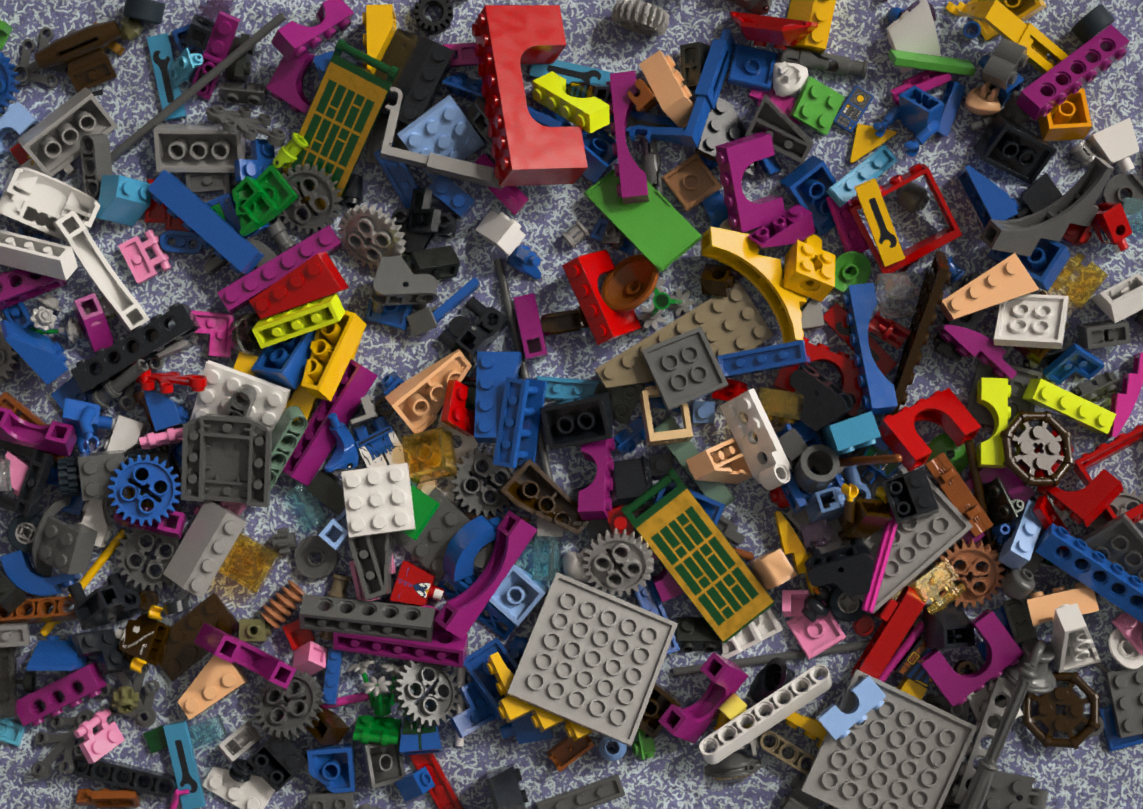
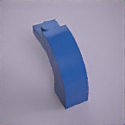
M481 515L465 524L451 539L444 554L443 570L454 582L473 575L474 559L483 546L496 540L497 527L503 520L501 516L486 520Z
M21 550L0 556L3 568L9 579L23 591L34 595L62 593L60 584L64 588L75 584L74 580L81 578L80 574L66 573L53 577L43 576L32 567L28 553H24Z

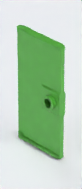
M615 169L584 192V195L660 273L702 239V235L648 181L649 201L623 204L622 197L618 198L616 185L620 184V176L616 177Z

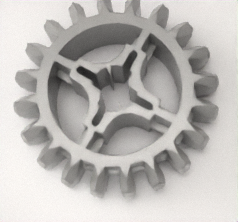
M618 0L613 7L612 21L619 25L620 28L647 36H661L668 29L670 15L666 10L657 7L655 4L642 0Z

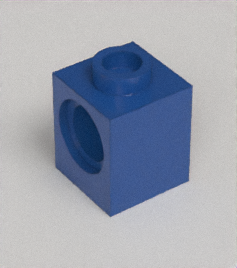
M426 766L408 773L395 782L405 802L423 795L436 786Z

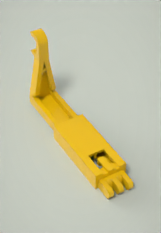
M984 0L966 5L960 1L957 6L949 1L945 8L946 11L957 17H970L982 22L985 21L1004 38L1027 47V55H1029L1027 62L1043 75L1069 56L1031 23H1024L998 0ZM1046 55H1051L1055 60H1057V63L1055 64L1053 59H1049L1047 61L1046 59L1048 57Z

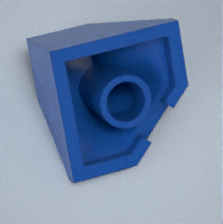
M354 742L327 745L307 750L310 775L322 782L332 793L355 792L356 762Z

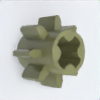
M130 686L119 687L117 691L113 692V697L111 698L112 707H117V711L123 714L132 712L134 708L138 707L139 692L134 693L133 688Z

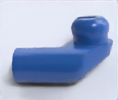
M997 524L993 527L992 533L997 536L996 542L998 544H1004L1008 537H1010V526L1008 524Z

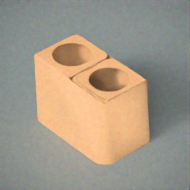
M781 548L763 554L756 558V560L754 559L746 564L765 590L775 588L797 576Z

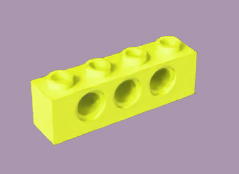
M337 293L258 320L252 331L262 349L339 322L345 314V310Z

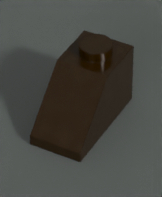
M319 705L323 712L316 714L319 721L313 720L314 728L307 726L306 729L321 745H339L349 727L336 713Z

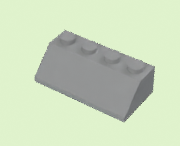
M85 87L19 137L17 141L46 175L53 177L81 155L80 140L84 135H107L117 127V124L94 95Z
M159 124L153 129L156 172H162L165 169L168 172L235 173L234 161L245 159L246 139L237 127L234 133L224 131L221 124Z
M205 500L163 574L184 590L203 598L245 526L246 519L213 500Z

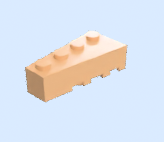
M1014 253L943 299L938 306L950 322L1039 290V288Z

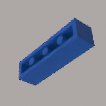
M956 81L948 82L941 100L944 102V109L940 128L935 133L939 137H947L950 133L951 125L960 107V101L965 94L966 87Z
M329 648L323 689L324 695L322 697V700L325 702L324 704L337 705L344 651L334 650L333 648Z

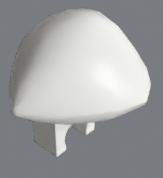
M785 61L775 63L772 81L776 95L787 97L801 90L809 75L807 68L800 64Z
M585 549L579 554L575 551L565 552L562 563L565 576L582 583H588L589 576H584L586 568H582L584 561L583 553H586Z

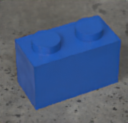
M439 175L428 188L433 190V197L461 220L476 204L472 197L448 177Z

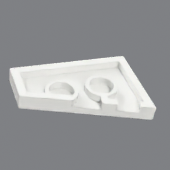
M219 766L212 767L202 784L206 789L240 809H265L275 792L261 775L250 774L249 781L241 783L230 777V769Z

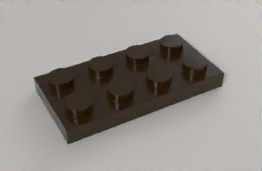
M216 592L212 593L169 628L158 664L172 681L176 680L209 653L194 643L204 622L230 635L239 629V621Z

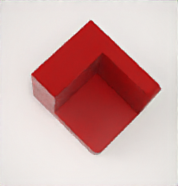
M300 619L282 627L293 651L309 641H315L311 630L300 629Z

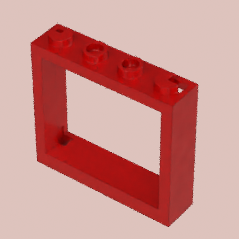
M915 164L908 169L909 172L891 177L889 183L883 186L878 185L883 197L923 176L948 227L903 250L905 259L885 267L857 210L862 208L858 197H854L850 200V204L846 205L884 277L962 236L929 167L925 164Z
M1137 425L1130 433H1122L1115 437L1113 442L1109 444L1103 443L1096 447L1094 452L1090 454L1084 453L1080 458L1076 459L1074 470L1085 487L1092 481L1086 470L1143 440V425ZM1143 503L1125 512L1134 524L1143 519ZM1110 505L1102 512L1108 522L1118 517Z

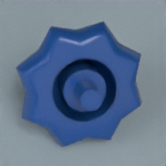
M516 636L513 641L509 642V653L515 661H520L528 642L526 637Z

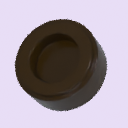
M145 589L139 592L138 595L141 599L139 606L141 610L149 611L152 605L158 606L159 596L155 591Z

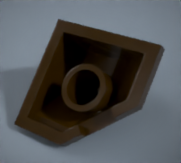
M656 682L639 728L654 739L664 727L658 720L671 704L680 707L681 700Z

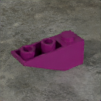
M796 204L750 234L748 239L761 248L794 244L797 240L803 241L815 233L812 212L800 204Z
M95 293L75 300L72 308L93 354L101 348L107 349L112 346L114 340Z
M531 293L514 297L526 360L547 357L548 352L535 294Z

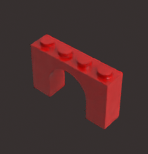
M607 249L578 256L562 265L597 345L627 336L642 328L634 309L625 312L613 311L605 304L599 293L598 278L615 269Z
M803 337L806 354L810 357L811 362L826 361L835 366L839 371L841 390L845 393L853 394L856 398V403L853 404L854 406L851 411L845 415L851 418L856 417L863 392L862 388L858 386L857 377L859 372L858 367L854 365V360L849 359L850 355L838 351L836 354L829 351L830 347L824 344L817 343L816 346L808 343L809 339ZM800 365L779 369L772 387L790 394L795 393V389L789 384L791 374Z
M947 388L943 391L938 390L927 399L922 398L909 408L907 406L903 407L893 416L891 414L885 416L881 420L878 430L881 438L891 451L902 456L901 463L910 472L924 465L932 453L931 449L917 433L914 426L915 422L931 421L944 429L958 447L965 444L964 441L974 439L981 426L951 389Z
M1055 431L1051 433L1054 437L1058 436ZM1062 441L1058 442L1061 446L1059 455L1063 456ZM1039 446L1034 450L1035 453L1040 452ZM1057 462L1054 463V465L1051 467L1053 473H1055L1056 469L1061 464H1058ZM1021 464L1019 465L1025 472L1027 471ZM1105 469L1086 487L1078 491H1064L1058 487L1036 486V490L1040 495L1050 497L1056 508L1060 511L1066 510L1070 514L1069 517L1076 524L1082 523L1085 527H1088L1124 490L1121 481ZM1034 472L1035 477H1044L1043 472Z

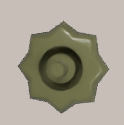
M124 17L120 21L121 26L119 29L122 34V40L132 41L134 38L140 37V33L144 30L141 20Z

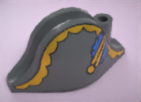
M735 751L719 763L708 764L704 769L705 775L725 783L736 784L746 780L759 770L762 765L760 759Z

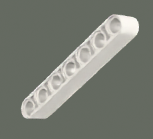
M822 664L813 666L705 737L699 744L704 760L708 764L719 763L828 691L832 686V679L828 668ZM820 676L825 677L822 680H816ZM802 688L807 689L804 692H798ZM784 700L789 701L786 704H780ZM770 712L768 716H762L764 713ZM752 724L750 728L744 729L745 725ZM729 736L734 737L730 741H725V739ZM715 748L712 753H707L709 749Z

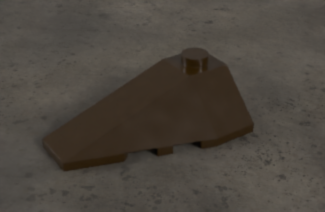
M531 459L523 461L500 489V492L515 506L576 535H579L591 521L582 520L578 513V504Z

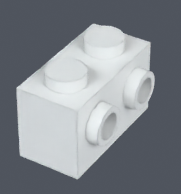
M490 210L475 229L489 243L509 256L526 236L520 230L522 226L517 221L510 219L503 212L498 214L493 210Z

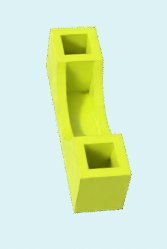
M550 72L532 81L533 100L576 126H581V129L589 134L610 124L609 105L595 96L576 98L567 95L566 79L556 73Z
M980 378L977 381V403L986 407L994 420V430L991 437L977 445L976 457L980 468H1004L1003 446L1000 433L1007 428L1008 420L1011 418V407L1008 406V398L1011 397V385H1008V379Z
M1030 379L1022 398L1039 407L1063 414L1075 420L1079 426L1097 434H1108L1116 416L1115 413L1043 379Z

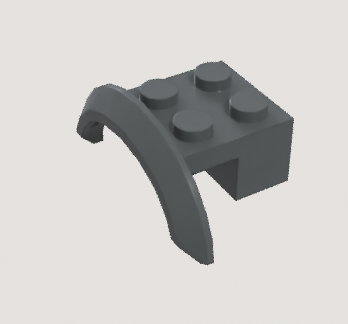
M72 497L60 498L54 502L43 514L36 529L32 546V561L36 570L44 576L51 577L53 567L66 574L87 573L98 532L84 524L69 525L54 517L62 508L70 506Z

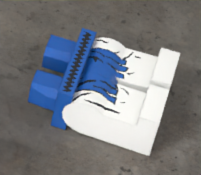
M383 416L372 421L377 432L371 435L365 425L354 430L357 439L355 443L367 468L388 465L383 454L386 455L390 465L412 464L393 426L389 425Z

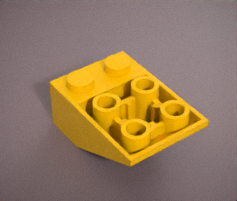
M392 4L366 5V12L362 13L363 25H365V30L367 31V33H363V46L367 55L379 61L382 60L396 32V14ZM363 62L366 71L375 74L377 69Z

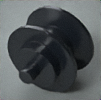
M236 759L232 763L229 775L233 780L244 783L249 781L250 774L254 768L246 760Z

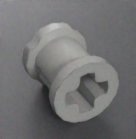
M1085 140L1069 151L1070 154H1074L1081 162L1082 168L1098 156L1096 153L1093 154L1087 147Z
M578 220L575 222L576 225L568 232L561 234L573 249L582 238L590 235L588 230Z

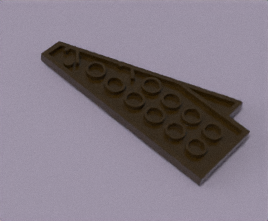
M936 250L931 266L928 265L909 328L911 333L906 338L893 383L898 407L893 413L884 414V417L889 414L892 416L897 414L900 405H905L908 393H906L908 385L911 386L915 377V373H913L914 366H918L921 361L922 353H920L922 345L926 346L929 338V333H927L929 325L933 326L937 313L934 311L936 305L941 304L944 296L942 288L944 284L947 285L951 277V272H949L950 266H948V260H946L944 252Z

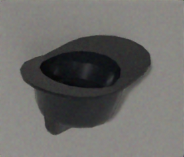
M775 657L771 659L754 678L750 685V697L755 703H759L793 680L795 673L787 667L786 662L782 658Z

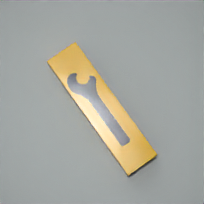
M873 178L854 186L883 265L886 267L905 259L876 179Z

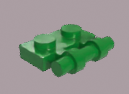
M358 715L353 741H361V744H369V742L381 743V746L397 745L402 719Z

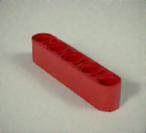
M908 585L903 588L896 599V602H898L897 607L887 622L882 621L855 664L852 675L855 669L879 679L927 601L926 595Z

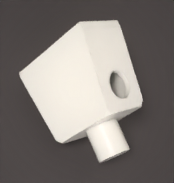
M1130 118L1087 138L1099 157L1109 165L1118 163L1122 173L1135 168L1130 156L1139 152V146Z

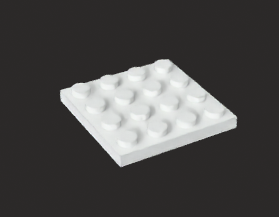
M208 360L203 371V376L207 377V386L204 391L197 394L190 421L205 414L225 415L232 395L240 386L248 384L254 387L257 393L249 417L274 430L285 411L291 390ZM240 394L242 399L247 400L245 395Z

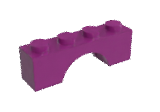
M326 0L321 4L316 14L319 25L307 27L291 21L276 31L271 43L288 61L295 57L299 59L308 49H315L323 40L333 38L339 30H346L351 25L350 20L354 12L343 0Z
M0 407V440L70 457L77 441L73 425L52 421L48 425H36L19 418L12 410Z
M613 437L611 439L581 444V452L585 460L593 462L597 466L594 481L587 488L579 491L578 513L582 520L608 519L609 511H612V500L609 498V492L613 490V480L610 478V471L614 470V460L611 457V451L615 449Z

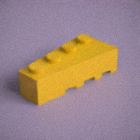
M345 311L339 322L316 329L315 339L311 342L310 346L312 350L311 356L307 360L301 384L313 397L331 402L367 325L356 313Z

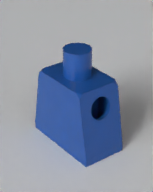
M532 713L522 716L511 723L499 726L503 739L516 735L518 744L552 739L554 734L551 728L540 732L539 728L536 729L531 721Z

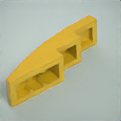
M774 511L781 549L784 554H792L796 574L805 573L809 593L813 594V588L818 586L811 585L808 580L804 565L805 561L809 559L807 552L780 511Z

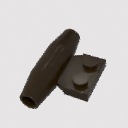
M115 20L102 22L60 37L34 53V56L41 69L68 64V76L78 93L85 87L89 89L117 77L109 57L101 49L121 37L122 34Z

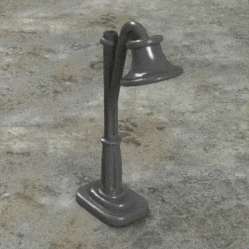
M1027 640L1022 646L1024 654L1019 657L1020 661L1014 666L1010 667L1008 665L1002 670L1004 677L1015 688L984 759L979 760V766L959 808L944 806L941 809H982L994 774L999 770V767L996 765L1026 693L1045 694L1051 692L1056 686V679L1051 670L1048 669V663L1054 659L1055 653L1044 640Z

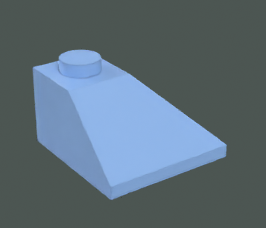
M513 565L489 602L519 626L542 602L549 589L535 576Z

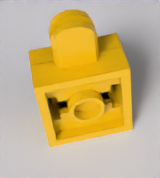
M812 234L803 241L797 240L785 254L783 287L822 302L835 287L836 255L822 250V239Z

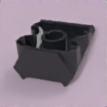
M643 455L637 459L614 461V470L610 471V478L613 480V490L610 491V498L613 506L628 505L653 486L650 461ZM653 496L647 502H653L655 500V496Z

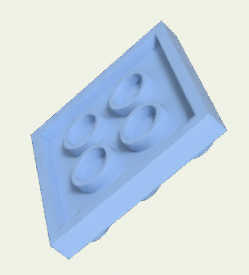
M450 95L397 133L409 151L428 156L429 153L464 160L485 145ZM426 172L432 182L439 176Z

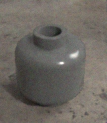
M914 181L905 184L896 191L898 196L897 204L911 213L921 212L930 198L927 196V189Z
M1023 568L1012 569L1002 580L1004 594L1012 600L1026 598L1035 588L1032 572Z

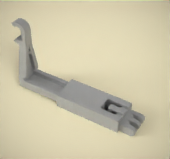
M396 87L390 88V93L397 94L398 99L395 106H390L389 104L385 106V109L390 114L380 158L425 168V172L487 187L504 188V186L499 187L498 179L493 174V167L434 153H429L428 156L391 147L403 94Z

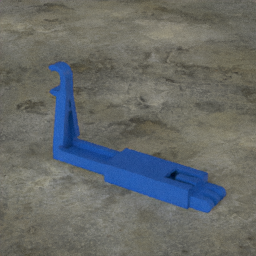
M724 29L720 39H713L694 93L696 101L686 130L674 127L636 125L629 132L632 141L636 139L637 134L642 133L647 134L645 137L649 144L653 139L688 147H698L711 109H715L733 57L732 53L736 43L730 29Z

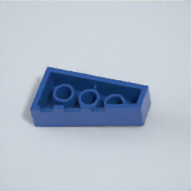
M477 352L474 438L477 443H496L506 377L518 378V372L523 361L521 352Z

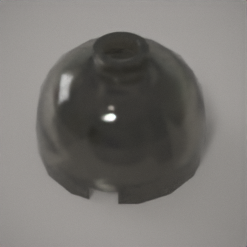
M257 313L239 315L228 328V341L231 347L239 354L257 356L261 355L265 349L260 348L252 331L258 320H261Z

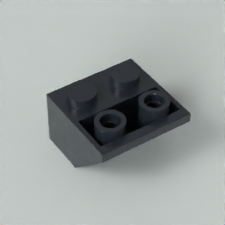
M924 467L881 482L896 523L919 520L939 512V506Z
M954 602L925 604L923 607L925 649L975 646L974 627L970 623L971 620L959 606H955Z
M275 736L274 738L270 737L246 761L278 792L308 763L307 752L292 737L290 740H287L285 737L279 740Z

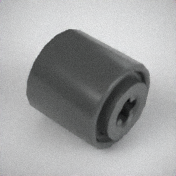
M822 444L806 448L793 469V477L798 487L809 493L825 490L839 471V458L835 451Z

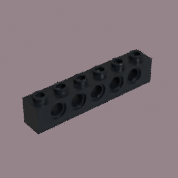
M176 303L168 308L169 311L167 313L152 317L147 325H140L132 329V334L127 337L122 336L112 342L113 345L109 348H101L94 353V357L89 360L83 359L76 363V367L71 370V373L81 391L91 395L104 387L107 381L115 380L136 363L138 359L147 361L200 329L201 327L190 307L183 303ZM174 319L176 326L173 330H169L168 324ZM153 331H156L157 338L152 342L150 340V334ZM137 342L138 350L133 353L131 347L133 343ZM116 353H118L120 355V360L118 363L114 364L113 357ZM100 364L101 372L96 375L95 367Z

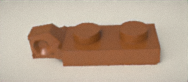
M87 788L77 791L76 803L78 806H95V808L140 807V797L136 790L128 788L110 790L104 788L99 791H92Z

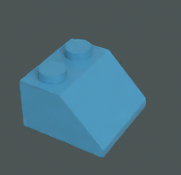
M102 175L98 201L100 208L96 218L133 227L150 206L152 193L148 188L151 184L121 175Z

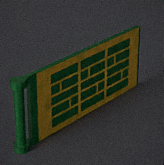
M340 38L298 133L306 139L309 146L303 148L297 155V160L287 168H283L281 174L284 172L288 173L287 169L291 167L295 169V166L298 164L303 168L304 164L309 163L310 169L313 165L317 164L318 171L326 168L324 175L333 174L330 180L331 182L338 181L334 187L335 189H342L341 192L337 193V196L342 197L389 90L399 72V68L394 65L391 67L348 45L347 41ZM342 52L387 74V79L384 80L341 58ZM308 179V181H307L308 186H309L311 189H314V188H315L314 182H313L312 180ZM309 196L305 198L306 201L311 200ZM319 198V205L325 208V201Z
M673 468L667 471L665 477L633 502L620 508L640 536H642L643 540L648 542L650 549L723 643H726L775 604L774 600ZM674 481L677 485L674 489L637 518L634 517L632 513Z

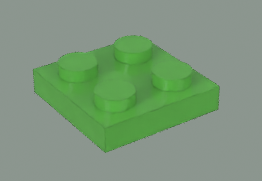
M807 77L789 116L823 136L828 135L845 97L813 77Z

